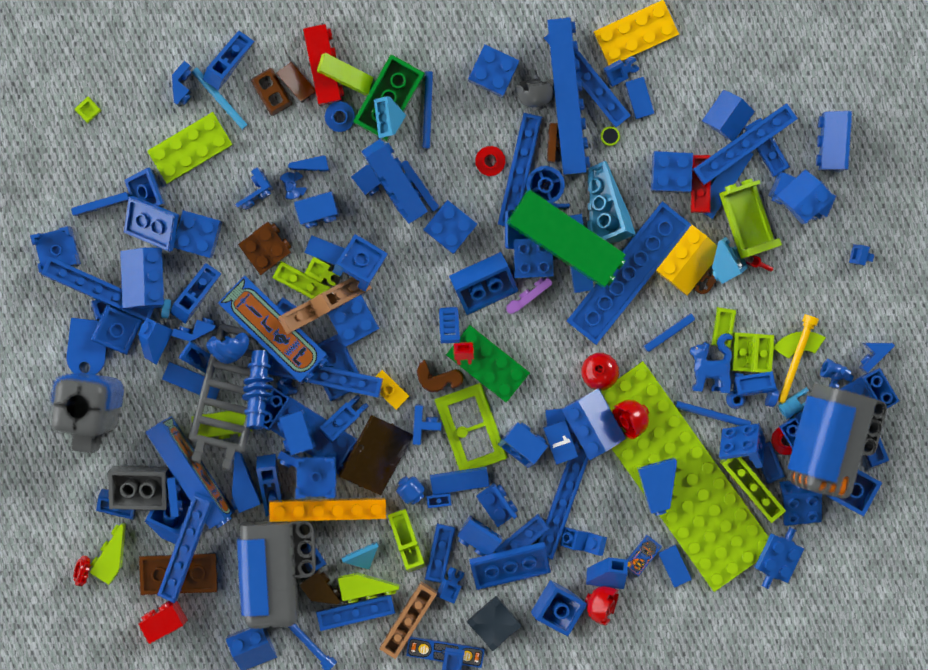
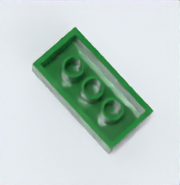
M390 54L353 123L379 137L374 99L390 96L399 108L405 112L425 77V73ZM391 136L380 139L388 142Z
M469 325L460 336V343L473 342L474 359H472L471 364H468V359L461 360V365L459 366L507 403L530 372ZM453 345L446 356L457 364V360H454Z

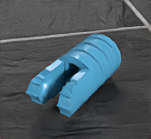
M807 387L786 399L785 403L778 404L779 410L786 419L803 410L805 402L800 404L798 398L807 394L809 391Z

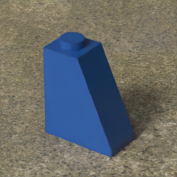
M674 457L637 468L649 512L651 514L655 513V516L665 514L666 510L670 509L677 465L676 458Z

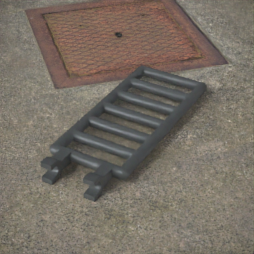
M219 324L215 336L218 340L222 341L224 332L236 335L244 332L248 338L254 339L245 329L226 324ZM247 349L243 356L251 357L254 350ZM211 354L189 433V440L197 442L192 462L201 463L206 444L227 449L222 468L223 470L231 471L235 452L243 453L246 449L251 430L246 428L247 415L244 426L202 415L205 405L244 414L248 407L207 398L210 387L245 394L242 386L213 380L215 368L245 376H250V369L221 363ZM200 423L242 433L239 444L197 435Z

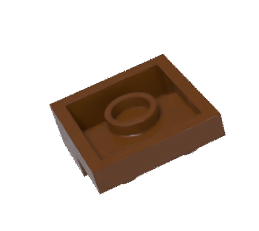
M265 223L238 244L260 275L292 253L289 250L292 246L286 238L282 240L278 235L281 231L275 223Z

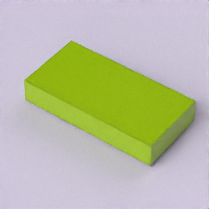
M717 307L711 345L718 346L717 341L722 334L733 335L736 310ZM732 340L725 341V345L728 348H731Z

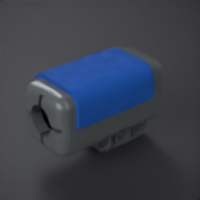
M85 373L63 375L56 379L51 397V403H53L51 426L57 432L73 434L71 442L72 451L97 452L100 449L102 434L116 429L119 423L120 408L123 403L124 386L122 382L114 377Z
M270 520L242 522L239 525L240 536L237 538L241 615L245 616L247 626L253 629L269 628V626H272V628L292 626L296 623L299 616L297 578L310 577L316 570L314 525L311 521L270 522ZM302 524L309 525L310 532L303 534L300 531V526ZM308 543L311 546V551L304 553L301 550L302 544ZM310 563L313 568L312 571L305 572L302 569V564Z

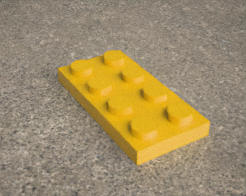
M664 0L593 32L608 66L618 60H626L630 56L637 55L679 35Z

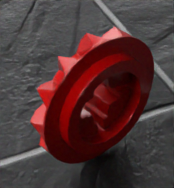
M83 555L76 563L73 576L76 586L82 587L86 583L91 566L88 556Z

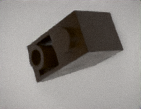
M320 570L316 571L299 585L310 601L336 605L341 603L340 591L337 587L332 588L329 583L330 578L324 571L322 573Z

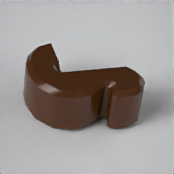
M423 360L417 369L420 384L429 392H439L444 389L447 383H451V388H457L462 384L464 378L462 372L458 369L431 377L426 360Z

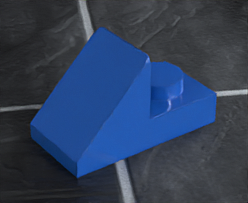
M862 343L872 354H867L860 361L862 364L859 368L864 373H868L895 345L893 343Z

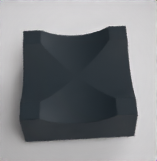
M497 596L467 620L470 627L481 637L492 652L522 627L521 623Z

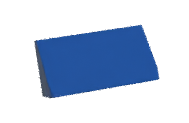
M102 488L98 495L96 511L134 520L136 509H109V490Z

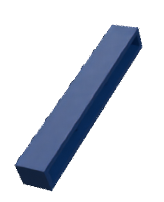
M571 17L547 20L563 175L587 172V168H590L589 156H585V149H588L587 137H583V130L586 129V120L581 117V110H584V101L579 98V91H582L581 79H577V72H580L579 60H575V52H578V43L573 40V33H576L575 21H571Z

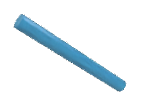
M197 67L192 70V74L243 130L248 124L217 89L203 80L204 75Z

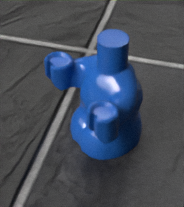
M830 359L824 361L820 370L821 377L831 378L829 387L836 389L839 388V384H837L839 380L845 379L851 382L854 378L851 370Z

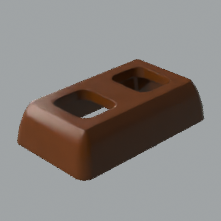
M272 68L263 71L251 79L252 85L271 116L292 105L290 97ZM269 76L273 81V85L263 90L259 80ZM276 92L280 93L283 101L276 106H272L268 99L269 96Z

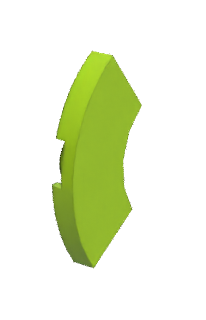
M802 331L782 337L775 343L773 349L789 359L796 351ZM810 332L804 351L815 354L826 337Z

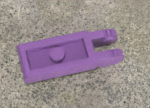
M549 277L547 279L540 278L534 283L536 286L531 291L526 289L519 295L521 299L518 301L512 300L510 304L506 305L507 312L511 314L517 312L550 287L552 281Z

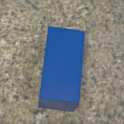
M450 493L426 495L428 508L452 505Z

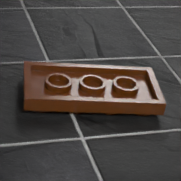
M217 553L194 554L180 594L218 592ZM172 555L139 556L140 595L158 594Z

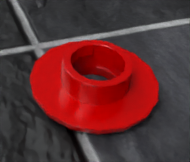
M486 146L477 153L475 165L483 175L495 176L504 169L505 156L499 148ZM489 155L496 158V163L492 167L487 166L484 161Z
M778 427L772 434V446L779 454L791 455L792 448L790 445L785 446L782 444L781 439L784 434Z

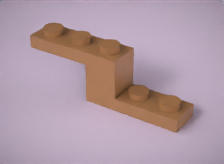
M352 277L279 316L278 319L285 332L289 334L365 293L357 287L360 281ZM370 285L367 288L366 292L372 289Z

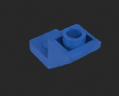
M183 61L172 74L174 103L178 106L181 104L185 105L190 100V94L192 93L180 83L182 79L184 81L187 80L192 73L190 71L192 67L186 61Z
M203 317L202 320L196 321L193 333H190L191 329L180 326L179 329H173L172 336L186 341H194L214 331L217 325L213 324L214 320Z
M564 527L560 546L603 556L607 537Z

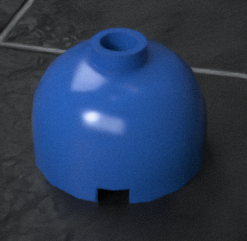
M541 166L533 170L528 176L526 183L527 191H533L550 204L561 197L565 187L564 178L561 173L550 166Z

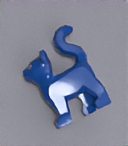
M725 333L718 338V349L724 354V358L721 360H707L709 344L706 342L690 348L689 352L695 359L694 373L696 383L692 385L693 391H702L706 378H712L715 381L711 385V391L730 393L731 379L729 373L732 352L725 345V341L733 339L731 334Z

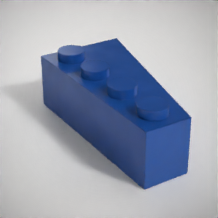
M379 139L361 151L397 211L408 224L428 212L420 199V193L416 187H412L411 178L402 171V163L398 158L393 157L392 153L394 150L388 142L385 144Z

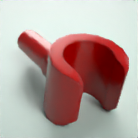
M752 255L754 258L752 263L746 261V264L756 268L759 266L770 272L773 271V267L761 262L760 257Z

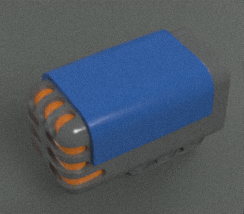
M814 383L811 396L806 397L788 469L791 470L789 475L791 483L795 486L838 498L849 497L853 491L862 454L871 456L876 452L887 412L886 404L877 399Z

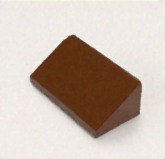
M292 62L276 72L301 103L316 92Z

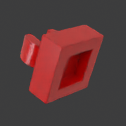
M473 342L453 343L454 360H457V364L461 365V360L468 359V364H471L472 359H474Z

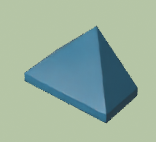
M390 96L374 99L379 138L395 135L406 117L405 113Z
M375 542L342 557V561L347 564L370 569L379 544Z

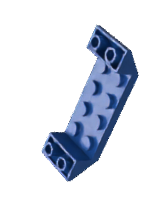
M880 368L864 374L839 388L840 390L882 401L886 404L887 408L899 402L898 397ZM803 410L779 426L792 449Z
M273 388L270 392L272 396L266 399L272 402L265 404V411L268 412V415L264 418V428L286 439L284 433L279 431L277 424L280 421L279 418L283 415L305 409L316 444L313 449L306 450L305 452L312 457H336V473L339 475L358 439L344 432L331 443L319 431V428L327 419L294 398Z

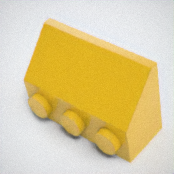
M691 225L656 270L657 274L688 296L713 264L717 245L708 236Z

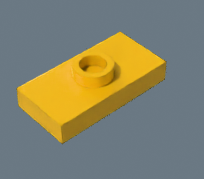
M381 370L375 376L383 378L380 395L397 410L409 395L390 376Z

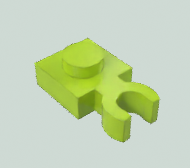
M313 257L304 274L320 282L326 278L330 285H336V283L331 281V276L336 274L333 271H328L330 265Z

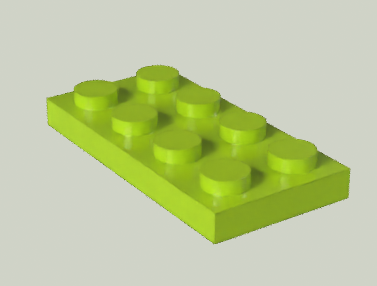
M211 112L147 152L166 184H169L233 146L214 112Z

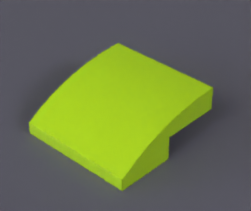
M733 332L730 370L759 373L771 372L774 335Z

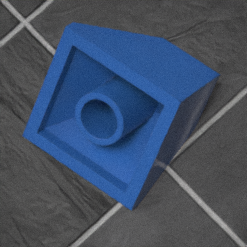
M181 497L180 500H183L184 510L181 511L180 516L171 517L168 500L167 510H150L145 519V522L162 539L175 545L191 503Z

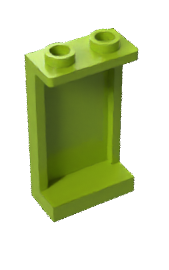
M752 178L742 181V186L737 187L736 184L725 187L726 191L719 193L741 259L782 245L780 238L774 240L757 189L760 180L753 182Z

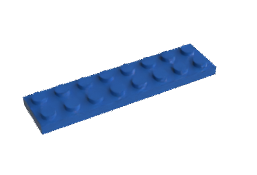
M662 201L622 250L626 254L624 257L626 261L620 270L616 269L614 272L615 278L613 282L605 287L595 284L594 290H591L566 322L597 345L690 228L691 224Z

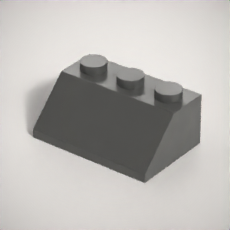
M113 466L108 471L109 509L167 510L169 500L167 478L171 476L169 467Z

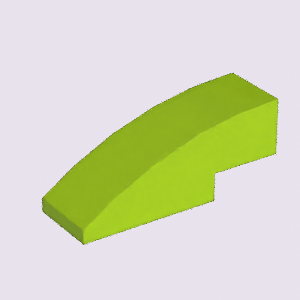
M403 509L389 514L388 518L406 571L409 573L426 567L407 510Z

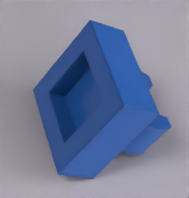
M853 244L849 263L865 266L866 261L873 262L875 255L869 253L870 247Z

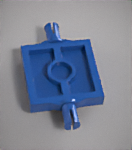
M789 527L785 537L770 534L754 567L766 575L761 586L769 589L773 579H780L786 583L789 582L804 551V548L792 541L797 530Z

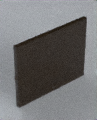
M371 414L338 476L358 485V487H363L382 495L413 438V434Z

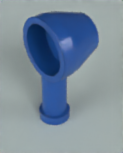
M734 373V376L739 377L744 376V374ZM734 381V388L727 394L726 402L729 407L739 409L745 403V396L739 397V403H734V398L738 396Z

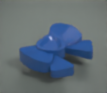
M287 172L280 176V180L284 183L286 189L285 198L288 200L296 199L300 195L303 196L306 192V187L296 188L297 184L295 181L303 178V175L299 172Z

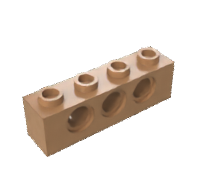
M422 581L419 583L379 648L381 651L394 659L398 657L437 595L435 589Z

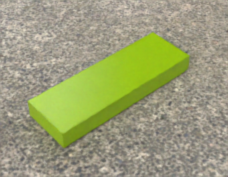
M327 53L322 54L317 72L365 96L369 94L374 78Z
M282 261L272 277L311 299L331 289V287Z

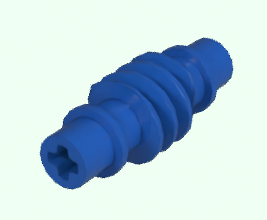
M264 350L252 351L251 363L248 364L250 377L243 381L246 386L243 387L245 394H243L242 398L248 402V409L244 411V414L247 415L246 428L254 430L264 429V418L268 415V412L265 411V404L272 402L265 399L272 396V393L266 392V390L273 389V386L266 384V382H272L273 378L267 377L271 365L268 364L269 352Z

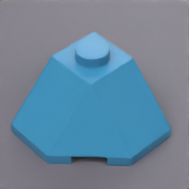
M727 237L718 242L712 266L714 270L713 275L721 284L741 274L749 267L745 259L740 258L737 247L729 245L730 240Z

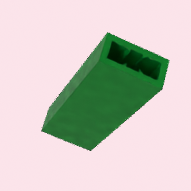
M531 190L526 191L506 224L600 287L609 286L615 278L613 274L616 269L620 270L626 261L624 260L625 253Z

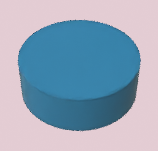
M169 299L164 300V306L161 311L162 318H169L171 300Z

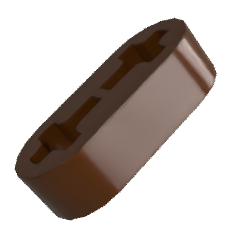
M709 269L699 281L703 282L707 278V289L700 291L698 283L694 287L695 291L699 294L708 293L716 282L713 273L710 277L707 276L710 272Z

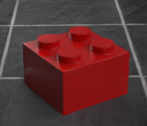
M167 601L158 607V611L152 609L141 617L142 620L138 625L149 644L182 627L188 621L178 601L175 603Z

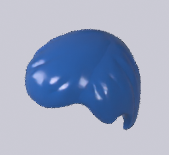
M244 332L239 333L234 338L225 336L224 341H220L213 336L207 341L206 347L218 361L230 364L236 362L244 355L249 346V338Z

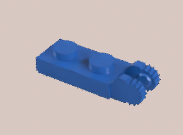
M356 395L348 403L346 402L319 428V431L331 443L343 434L369 407L365 403L357 411L352 408L359 402L361 398L359 395Z

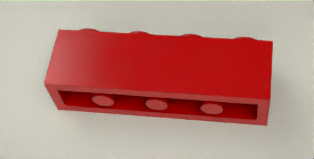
M326 24L303 28L318 105L342 102L341 97L344 96L343 86L338 85L337 81L317 72L323 53L337 58L335 47L331 48L330 40H333L331 28L327 29Z

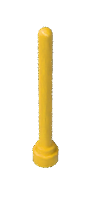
M804 314L802 320L804 328L778 399L781 404L786 402L811 329H814V326H817L819 321L818 318Z

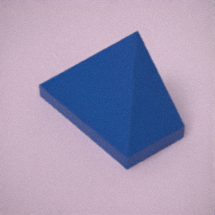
M189 341L178 358L206 374L211 354L195 342Z

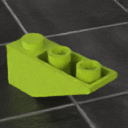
M124 522L120 526L117 524L111 532L113 537L110 541L106 540L100 549L103 551L99 558L95 557L90 564L92 569L89 573L108 585L113 582L122 568L126 523Z
M358 572L338 577L342 601L347 600L348 603L359 601L358 598L365 596L366 599L378 597L377 594L380 593L392 595L400 588L399 584Z

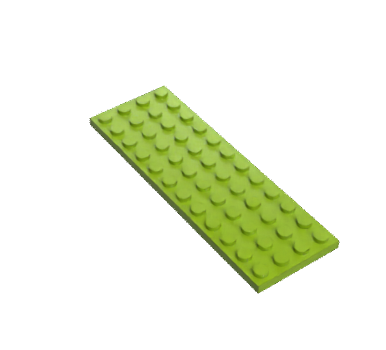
M643 361L619 377L614 386L601 391L611 411L615 409V405L625 400H635L645 405L649 410V425L646 431L637 438L629 439L626 437L624 441L611 449L643 494L644 491L637 468L673 457L676 458L677 465L670 509L666 510L665 514L659 516L710 588L715 592L758 561L769 537Z

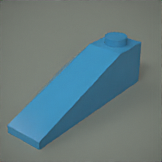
M607 161L588 168V191L590 192L588 229L608 243L620 242L636 235L631 217Z

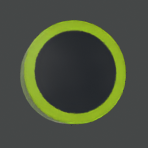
M609 126L602 130L600 139L604 145L613 146L619 141L620 133L615 127Z

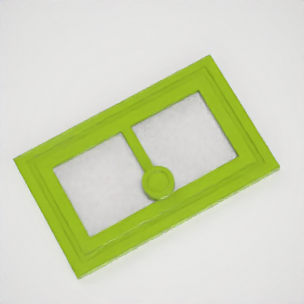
M481 383L434 399L459 470L485 467L508 458L506 451L498 445L501 437Z

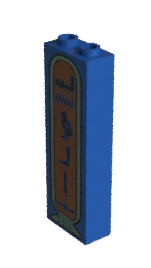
M245 275L218 302L301 384L311 381L315 376L313 373L318 368L322 369L327 364L329 356L300 328L289 334L285 332L278 319L279 316L285 313Z
M171 416L147 430L145 433L190 501H192L193 495L196 492L214 500L206 520L208 528L211 529L216 526L218 529L231 520L230 515L235 512L203 462L201 461L200 464L192 462L195 450L174 418Z

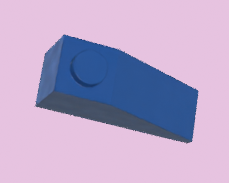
M238 30L206 68L203 80L219 91L244 58L254 41Z
M205 263L174 302L170 314L186 324L212 289L221 273Z
M235 452L232 485L233 499H231L234 510L238 509L239 513L260 505L262 501L242 453Z
M276 454L257 456L256 470L265 516H269V500H283Z

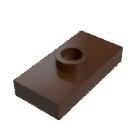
M557 123L549 124L548 163H555L556 149L560 147V138H556Z

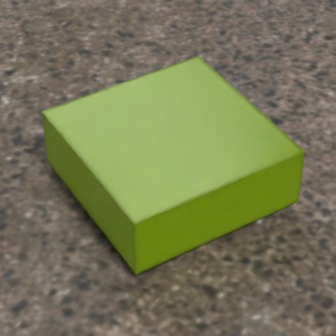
M89 96L74 109L88 124L102 111Z

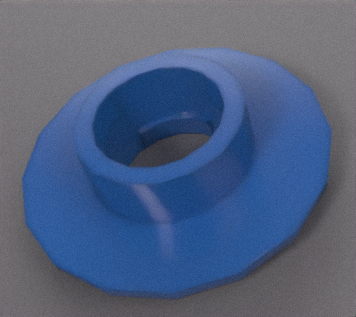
M339 101L328 106L324 117L330 129L343 132L351 128L355 114L349 104ZM335 112H344L346 116L345 121L340 123L335 121Z

